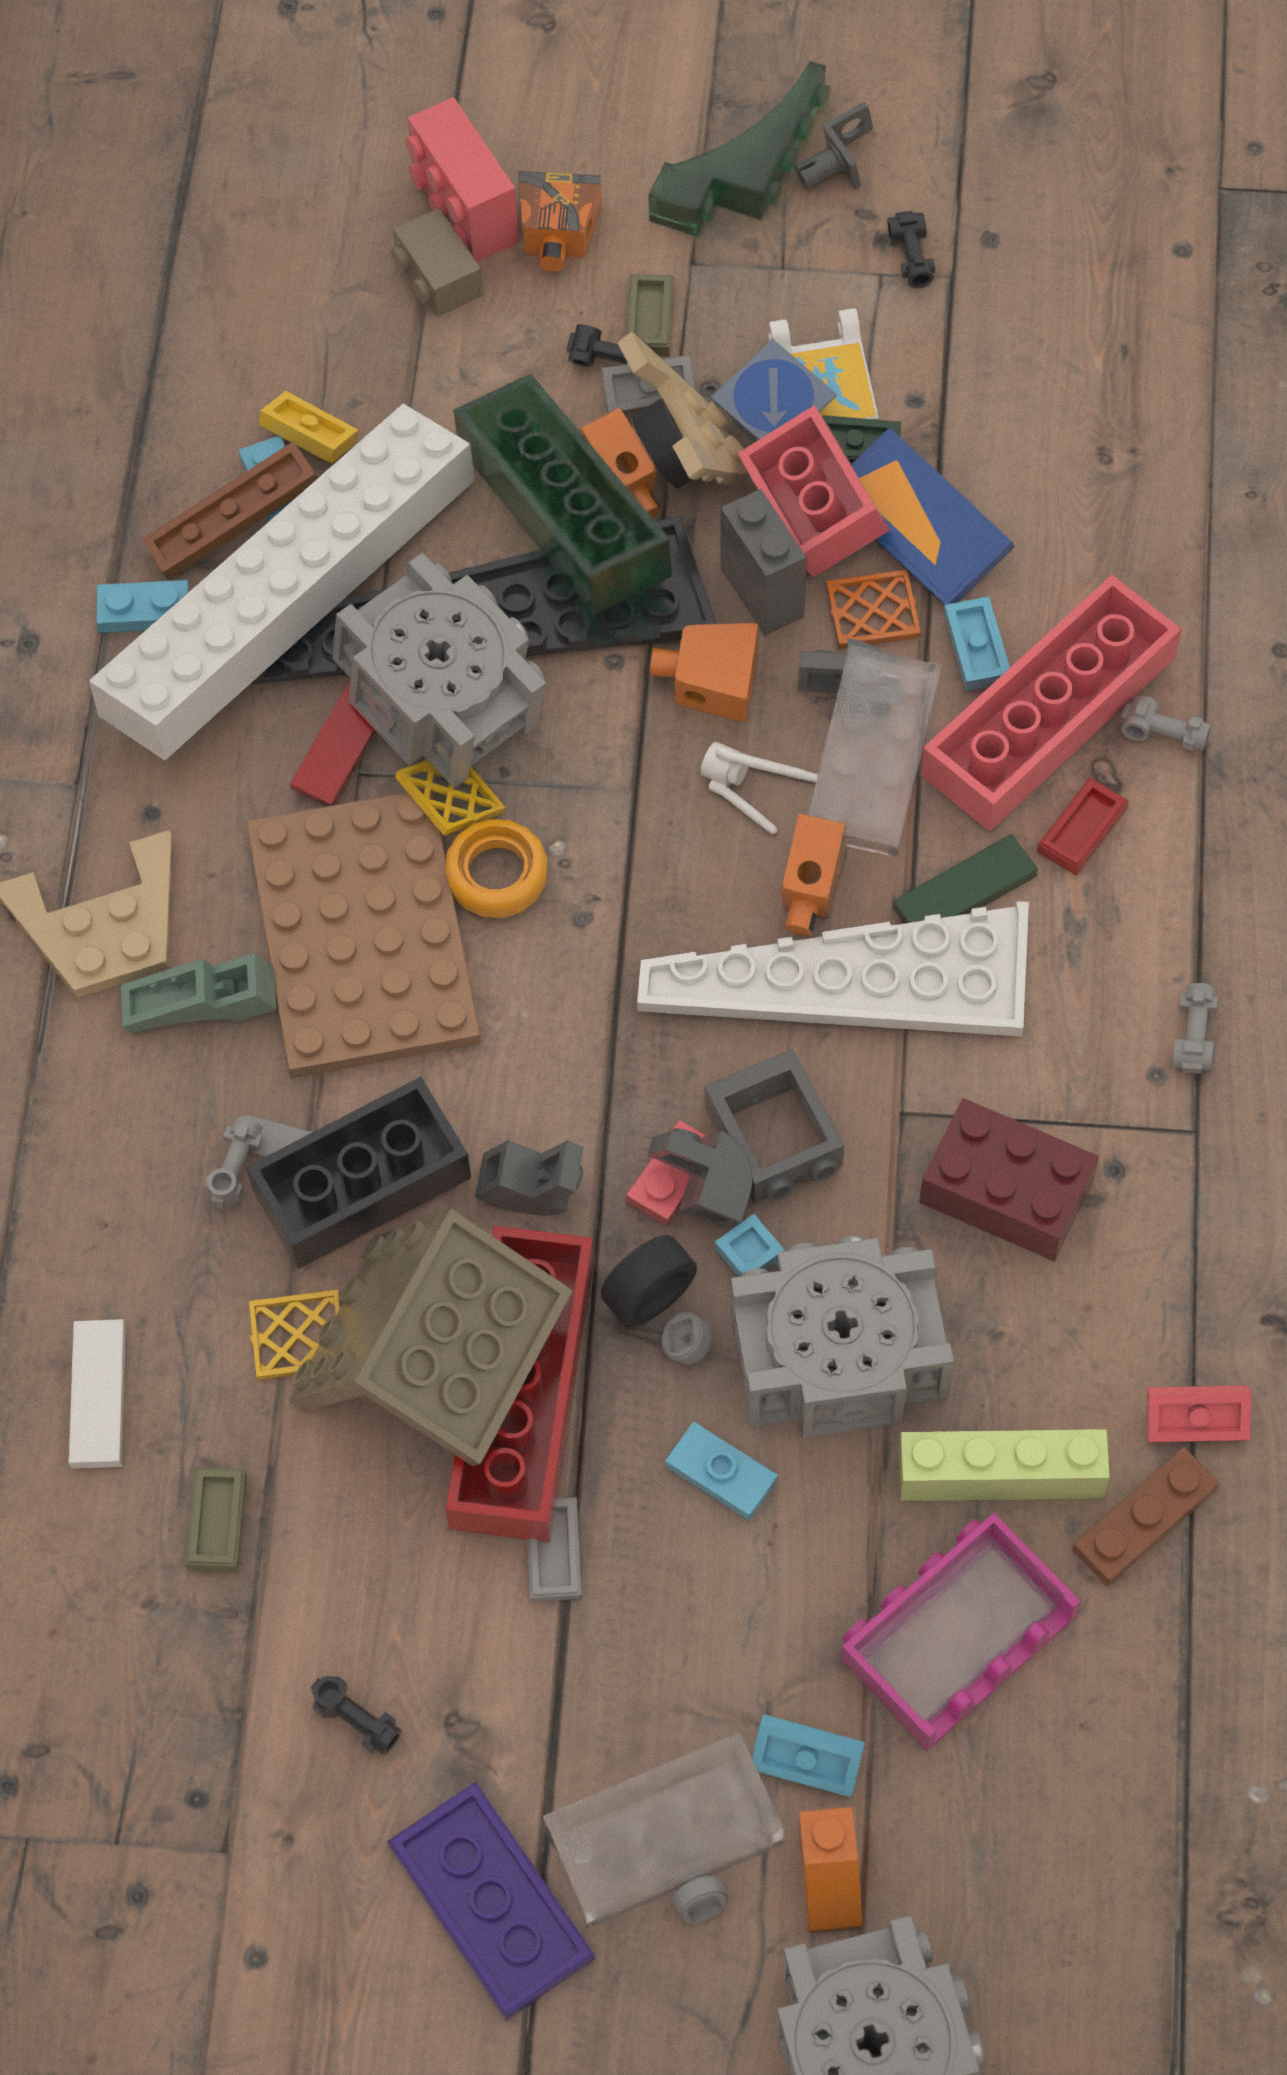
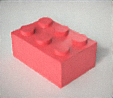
M452 97L408 117L410 136L405 138V142L413 163L408 167L411 179L418 190L424 188L428 194L431 209H441L476 262L518 244L519 232L515 187L456 99Z
M815 405L737 453L758 490L762 489L806 555V570L812 578L890 531L837 439Z

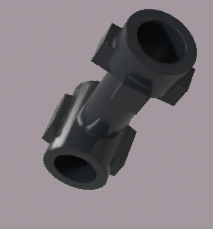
M913 211L895 213L894 217L887 218V228L891 244L902 243L907 262L901 264L902 277L907 278L909 286L913 288L925 287L934 279L935 264L933 258L924 259L919 239L927 237L923 212L913 213Z
M578 324L576 325L575 333H570L566 350L569 352L568 361L584 367H593L595 358H601L628 364L618 344L600 340L602 331L598 328Z
M339 1676L318 1678L311 1686L315 1699L313 1705L314 1712L323 1719L325 1717L335 1718L339 1716L365 1735L361 1743L365 1749L372 1754L376 1750L383 1756L386 1755L396 1744L402 1733V1729L395 1725L396 1719L386 1712L378 1719L347 1697V1682Z

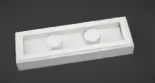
M124 1319L74 1321L69 1465L71 1469L122 1467L126 1338Z

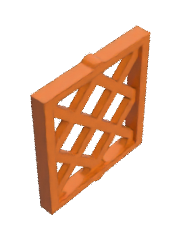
M907 570L826 581L831 607L830 618L834 622L839 649L847 648L848 638L860 640L868 644H877L921 637L916 612V599L912 594ZM891 582L886 589L877 583ZM899 583L905 586L907 597L904 600L892 593ZM860 586L855 593L846 589L848 587ZM868 587L881 594L873 604L860 597ZM836 592L849 598L842 608L836 606L834 597ZM886 598L899 605L892 615L879 609ZM854 603L868 610L860 620L847 613ZM905 609L911 614L913 624L910 627L898 620V617ZM873 614L886 621L879 631L866 624ZM842 618L855 625L847 636L841 631L840 620ZM892 625L900 629V631L887 632ZM860 630H863L866 633L870 634L855 637Z

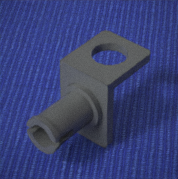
M865 102L823 124L827 149L800 164L794 165L796 174L800 182L804 183L803 185L806 190L811 189L812 186L837 172L845 174L854 188L861 186L857 165L845 146L873 130L870 110ZM854 119H860L859 124L852 131L841 133L847 123Z

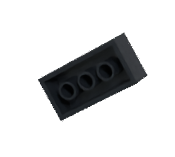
M422 1077L395 1089L246 1167L252 1191L297 1269L471 1179L468 1153Z

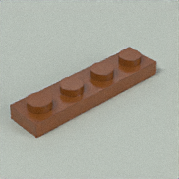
M293 441L147 535L142 541L163 574L169 580L299 496L318 477Z

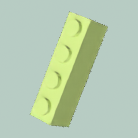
M1107 1429L901 1432L898 1452L900 1501L1103 1499L1110 1479Z

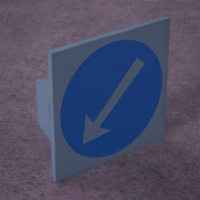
M772 338L721 386L710 399L732 417L737 427L756 442L813 405L821 412L837 394Z

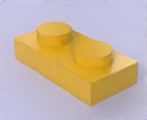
M284 391L260 410L258 425L277 434L281 438L290 442L294 441L297 446L330 464L357 443L359 431L357 428L287 391Z

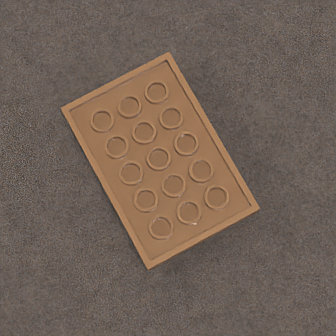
M431 790L429 799L434 800ZM408 792L247 821L270 961L274 967L275 990L291 1078L481 1044L453 896L444 873L446 860L440 830Z

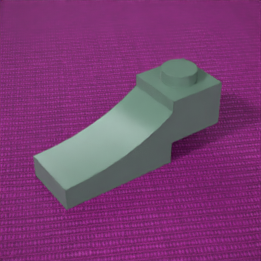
M252 953L214 966L206 960L200 959L121 984L122 1027L135 1034L162 1026L194 1021L230 1019L236 1023L275 1011L274 967L257 954Z

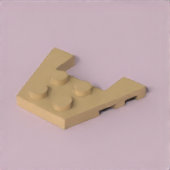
M630 332L617 342L633 373L657 388L683 438L672 447L688 477L692 480H697L701 477L705 482H710L715 478L719 484L734 486L747 479L750 475L737 454L743 450V447L732 435L729 436L724 425L728 423V420L721 408L713 401L707 402L633 332Z
M170 830L129 842L142 882L141 884L56 911L46 912L34 872L0 882V903L8 909L16 919L18 926L26 936L28 935L42 952L43 957L77 999L169 969L171 865L174 850Z

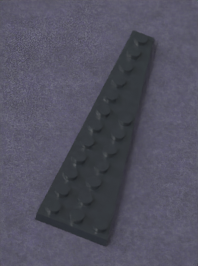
M680 516L448 572L452 579V584L468 575L478 586H485L493 594L497 606L507 617H513L523 625L529 639L526 656L681 640L683 628L687 625L717 624ZM387 588L344 598L250 684L347 675L332 659L336 614L350 604L356 610L360 609Z

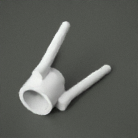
M714 742L709 747L701 765V775L711 779L708 790L722 795L772 835L777 833V827L732 791L729 786L731 784L740 785L747 774L748 767L813 783H820L822 780L819 774L746 755L719 742Z

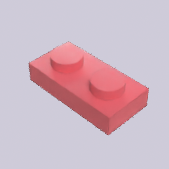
M681 1120L674 1127L694 1132L701 1138L706 1136ZM652 1158L626 1194V1203L668 1227L679 1212L690 1173Z
M1249 1385L1147 1387L1146 1436L1148 1442L1250 1440L1251 1391Z

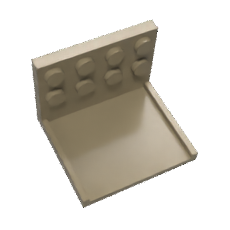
M449 1208L420 1220L415 1219L412 1223L402 1227L397 1226L389 1232L378 1233L372 1238L363 1253V1259L366 1260V1263L359 1276L354 1275L346 1283L340 1294L339 1300L343 1302L335 1318L330 1317L324 1323L316 1337V1342L320 1345L312 1360L307 1359L294 1375L292 1385L296 1388L288 1402L306 1412L364 1395L471 1466L481 1464L573 1290Z

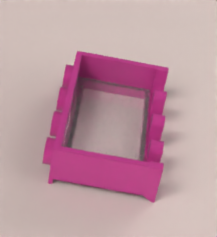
M992 1513L982 1523L978 1519L971 1521L957 1535L955 1541L958 1544L945 1556L941 1552L931 1556L919 1569L918 1574L921 1577L907 1589L903 1585L896 1587L882 1601L880 1607L883 1610L870 1622L865 1618L859 1620L842 1638L845 1644L842 1646L841 1662L844 1665L846 1664L917 1739L926 1752L1072 1622L1078 1614L1081 1601L995 1513Z

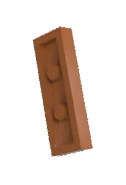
M1183 1447L1073 1544L1072 1551L1108 1587L1217 1491L1220 1482Z

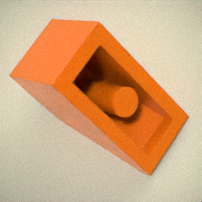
M845 1807L799 1812L798 1835L809 1933L861 1929L863 1925L859 1862L853 1808Z

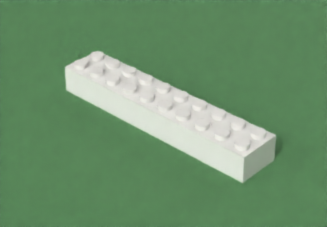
M402 404L89 680L98 716L165 761L475 481L470 443L407 405Z

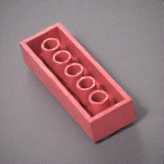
M1111 574L923 747L921 776L987 831L991 832L1112 719L1126 703L1128 704L1176 659L1182 629Z

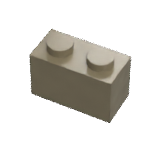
M440 208L393 229L395 248L391 249L393 260L401 273L408 272L412 278V286L417 298L422 304L428 302L437 317L483 296L481 268Z

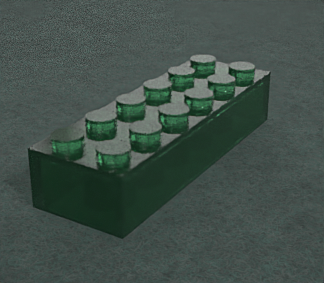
M531 373L453 409L457 436L470 443L475 469L593 615L672 576L670 544L667 535Z

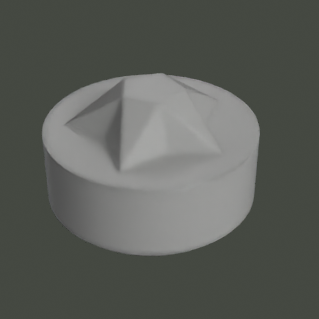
M679 1313L664 1328L661 1341L663 1351L669 1358L683 1365L695 1364L705 1357L711 1347L712 1329L706 1320L693 1313Z
M702 1876L692 1879L682 1885L672 1897V1903L679 1919L688 1924H698L716 1917L724 1910L729 1900L721 1879L716 1876Z

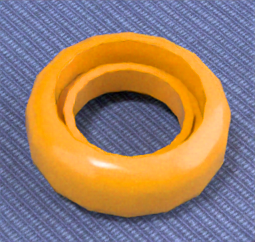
M488 819L471 824L455 837L446 853L444 873L453 898L465 910L484 918L503 919L522 913L538 900L547 884L548 859L542 842L528 827L511 820ZM505 848L514 852L522 860L524 869L520 878L511 886L502 889H487L478 885L470 876L469 868L474 858L488 849Z

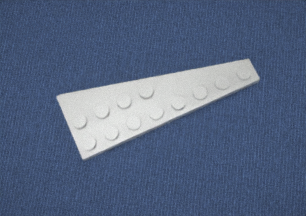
M1019 901L1016 902L1015 907L986 911V907L971 909L969 914L941 918L940 914L928 915L924 917V921L892 926L890 922L825 931L822 932L821 937L793 941L792 937L777 939L776 944L747 948L746 944L731 946L730 951L696 956V952L644 959L641 960L637 1011L1022 1037L1029 902Z

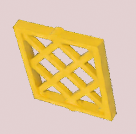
M427 759L398 770L395 775L398 782L444 836L469 827L471 824L503 814L506 808L472 767L469 769L468 779L462 782L471 785L470 794L454 790L450 784H448V787L432 783L433 775L441 777L442 775ZM422 771L427 772L426 781L411 777V775ZM416 786L424 788V793L422 794ZM477 790L480 792V794H481L484 798H481V797L476 796V795H477ZM430 791L445 794V804L429 799ZM455 797L468 801L467 810L451 806L452 798ZM475 804L491 808L480 813L474 812ZM436 809L443 811V817L437 812ZM450 813L465 817V819L454 823L448 822Z
M338 1289L249 1301L252 1329L250 1340L254 1349L257 1380L295 1375L299 1367L307 1359L312 1360L320 1344L309 1339L304 1333L313 1322H316L321 1327L326 1321L319 1315L329 1303L335 1307V1314L337 1315L340 1310ZM321 1301L314 1311L302 1304ZM287 1305L279 1316L268 1309V1307ZM294 1308L308 1317L298 1329L284 1321ZM260 1312L273 1321L263 1334L257 1331L256 1317ZM279 1326L292 1335L282 1348L269 1339ZM298 1340L311 1348L301 1362L288 1353ZM263 1345L277 1353L266 1366L260 1361L259 1349ZM282 1358L293 1365L275 1368Z

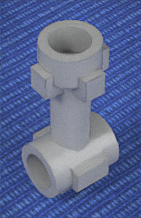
M1145 695L1135 696L1131 704L1126 703L1120 724H1122L1121 731L1123 735L1128 739L1138 742L1144 741L1148 738L1150 731L1183 740V749L1204 751L1210 734L1211 724L1203 722V718L1192 716L1189 722L1157 714L1159 709L1158 703Z
M1192 983L1186 987V994H1181L1180 1009L1189 1012L1186 1039H1175L1173 1068H1182V1073L1202 1074V1070L1212 1071L1215 1042L1205 1041L1208 1013H1217L1218 997H1215V989L1211 985Z
M236 1117L232 1127L227 1125L223 1137L225 1141L231 1144L222 1168L215 1169L207 1175L204 1183L205 1191L211 1195L214 1208L221 1210L232 1209L243 1198V1186L237 1181L249 1149L259 1150L263 1141V1137L260 1135L262 1126L254 1120Z

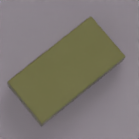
M630 274L626 335L633 332L647 346L652 347V351L658 356H669L673 275Z
M195 1467L185 1563L187 1570L239 1571L247 1482L245 1469Z

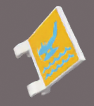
M856 308L838 311L840 320L837 323L839 339L791 346L787 319L769 322L770 334H768V340L770 341L773 338L837 394L820 412L821 415L879 420L862 346Z

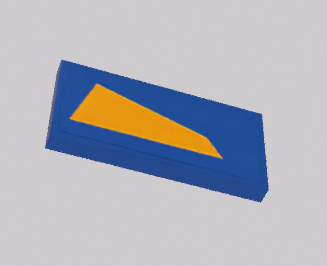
M890 427L851 464L890 531L875 539V541L943 606L959 602L1015 548L1013 542Z

